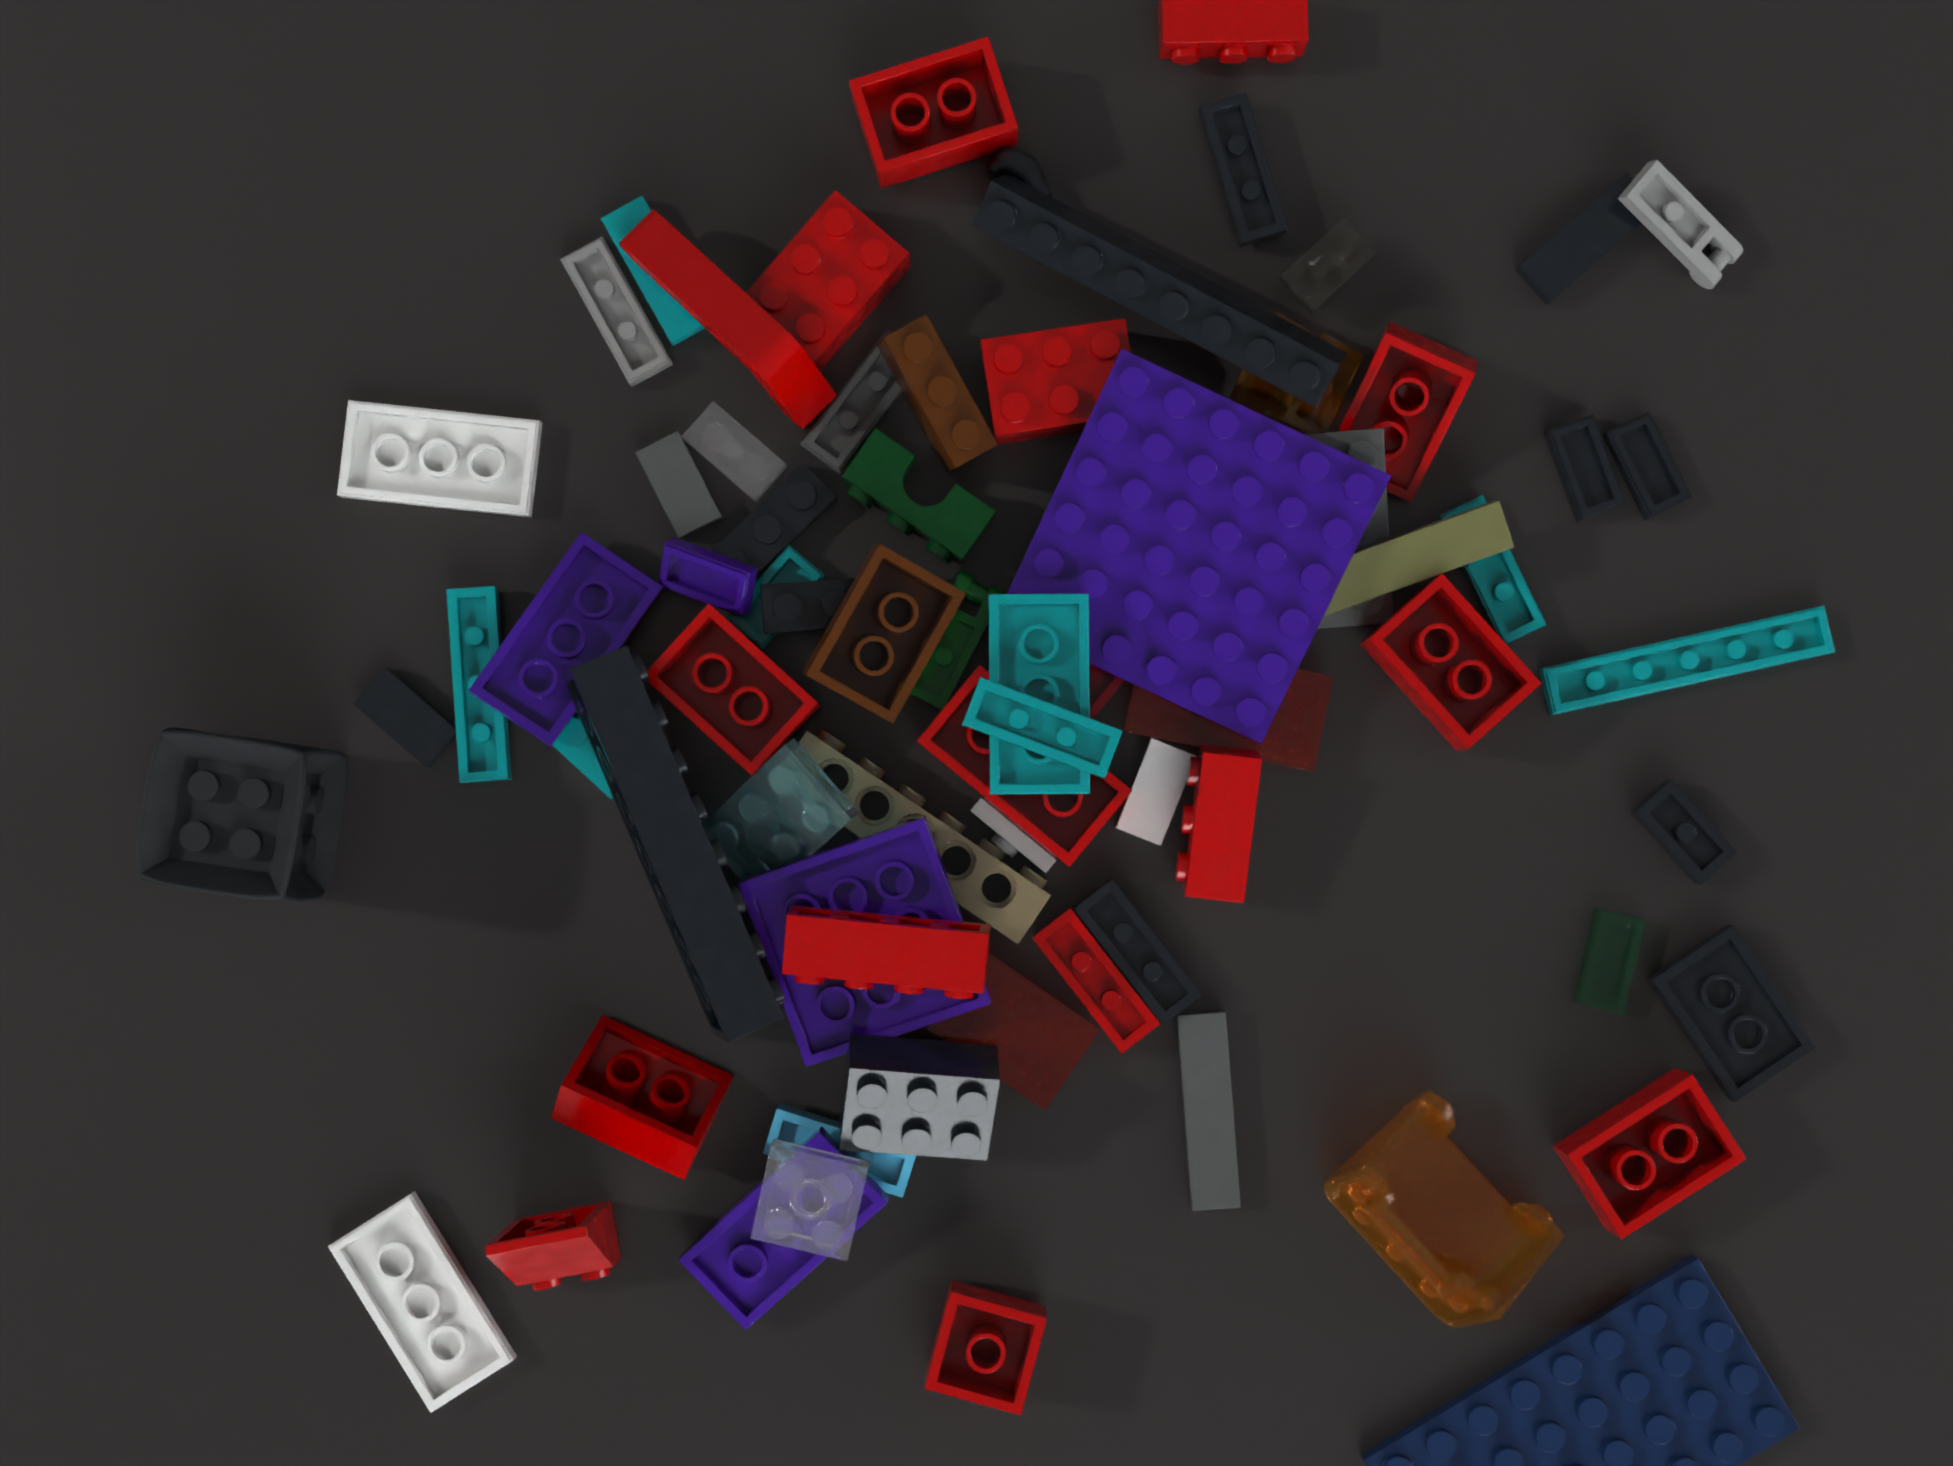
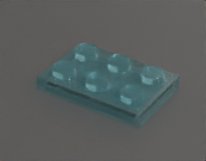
M792 739L774 754L702 825L709 840L714 838L718 840L728 867L742 880L814 855L860 812L799 743Z

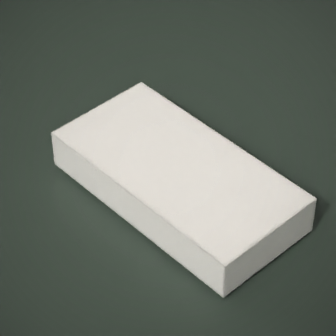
M1150 738L1130 788L1132 792L1126 798L1115 828L1161 846L1187 781L1190 756L1196 757V755Z

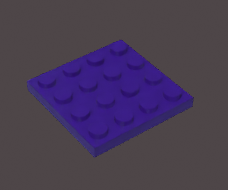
M926 816L742 879L738 883L755 931L765 950V958L771 974L776 978L784 995L785 1003H783L806 1067L846 1054L850 1033L896 1037L992 1003V997L987 984H985L983 994L974 993V997L971 999H954L944 996V990L924 988L922 994H903L894 991V985L874 983V988L853 989L844 986V980L825 978L823 984L811 985L794 981L795 975L782 974L786 914L793 905L964 922Z

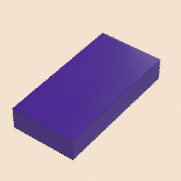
M672 537L664 543L658 584L663 586V588L706 604L709 603L714 607L743 617L751 611L758 568Z

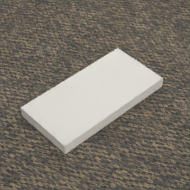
M348 400L337 496L341 498L532 518L543 423L540 420Z
M415 1191L328 1246L430 1413L509 1364L517 1357Z

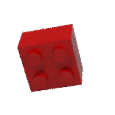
M951 1280L926 1372L924 1389L1021 1416L1047 1321L1046 1306Z

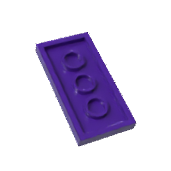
M581 532L468 690L469 693L552 748L576 714V709L561 675L572 667L622 648L662 591L663 586Z
M821 1126L681 1254L678 1261L747 1330L888 1203L889 1196L845 1150H839V1144Z

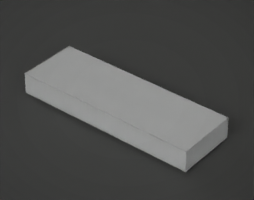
M602 236L560 259L631 387L673 365L672 360Z

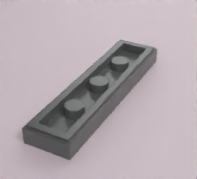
M1213 1011L1177 1014L1176 1023L1191 1210L1241 1208L1226 1012Z

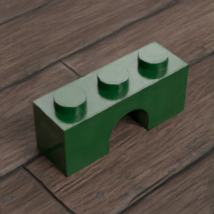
M875 428L842 475L844 483L850 486L846 494L869 510L873 504H876L889 513L885 521L902 534L910 537L912 532L915 531L928 540L929 543L925 548L941 561L950 564L954 558L963 565L995 519L996 511L957 484L953 486L946 498L938 504L923 506L913 502L905 493L904 485L908 475L917 464L916 456Z

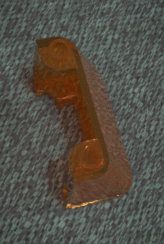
M1428 1090L1418 1094L1337 1169L1324 1184V1191L1337 1210L1438 1319L1447 1325L1457 1328L1500 1320L1565 1235L1553 1223L1551 1215L1543 1207L1534 1203L1510 1205L1447 1137L1453 1131L1456 1124L1453 1110L1443 1098L1435 1095L1432 1090Z

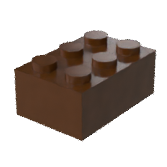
M874 544L802 673L893 724L966 593L881 544Z

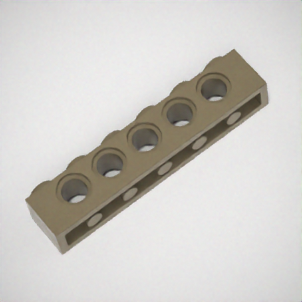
M822 729L818 736L806 731L774 780L860 838L906 823L911 819L926 816L941 860L944 851L952 846L963 847L970 855V866L965 872L951 874L946 871L957 903L1019 944L1051 896L1043 890L1047 880L1025 865L1022 866L1019 872H1016L1002 862L1007 855L1003 850L985 838H982L977 845L963 836L962 833L967 826L945 811H942L937 818L923 809L922 806L927 799L902 783L897 791L883 782L882 778L886 771L862 756L859 762L855 763L843 755L841 752L846 744ZM831 765L843 766L849 775L847 786L838 793L829 792L822 783V775ZM871 792H881L889 801V811L880 820L869 819L862 810L863 799ZM991 874H1002L1010 881V893L1001 901H991L982 892L983 881Z

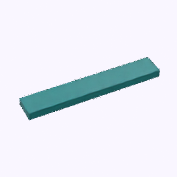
M1823 605L1548 666L1538 670L1550 716L1835 652L1825 606Z

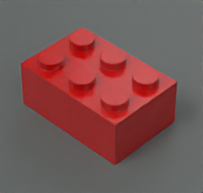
M988 36L849 80L852 102L881 189L996 153V149L1002 146H1017L1018 125Z
M835 190L749 288L746 294L795 338L819 371H821L910 269V255L907 250Z
M1126 319L981 339L980 354L992 434L997 444L1001 445L1082 433L1121 349L1131 353Z
M1443 574L1430 579L1387 620L1359 643L1456 751L1471 748L1542 684Z
M709 603L647 670L648 682L743 769L755 777L766 768L822 706Z
M1673 1068L1552 1146L1604 1228L1620 1239L1625 1238L1747 1159L1693 1074Z

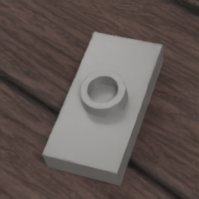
M985 797L983 799L980 798L970 810L996 832L991 841L1011 858H1014L1018 852H1021L1045 873L1056 862V856Z

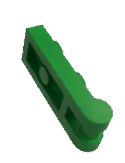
M963 569L960 571L953 586L965 592L964 598L980 605V608L975 618L957 609L910 695L940 710H943L948 704L989 624V594L1005 593L1004 590L994 585H991L989 589L973 581L975 576Z

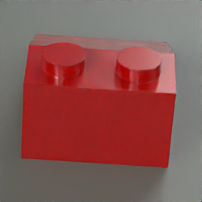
M1391 321L1378 344L1338 431L1383 428L1386 473L1391 475L1386 486L1387 492L1411 503L1476 374L1478 361Z
M611 1200L515 1219L485 1245L486 1256L516 1286L532 1284V1289L535 1291L549 1289L562 1284V1277L580 1274L581 1281H589L608 1276L610 1274L609 1268L614 1267L621 1259Z

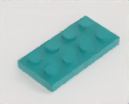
M989 594V680L1090 718L1089 594ZM989 735L990 795L1090 794V773Z

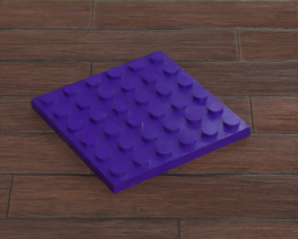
M1121 349L1007 594H1089L1090 664L1262 744L1391 475Z

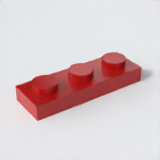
M1070 907L1032 936L1035 943L1121 1054L1160 1025Z

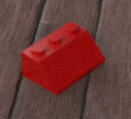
M602 1015L560 1086L551 1119L685 1180L704 1143L734 1075Z

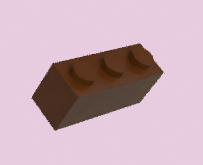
M926 314L887 335L877 344L947 472L998 445Z

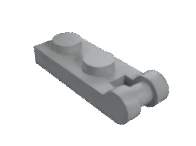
M1658 160L1647 162L1617 198L1689 270L1691 278L1705 289H1713L1722 278V269L1727 263H1735L1743 253L1742 245ZM1709 243L1712 252L1706 257L1701 251Z

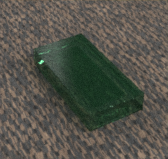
M1594 908L1573 998L1574 1003L1622 1015L1625 1014L1646 920Z

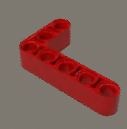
M652 209L618 243L645 273L750 370L778 407L799 428L803 430L837 397L835 391L795 338L656 210Z

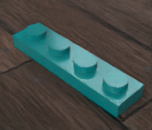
M496 586L446 589L459 783L512 780L508 718L468 691L502 644L499 588Z

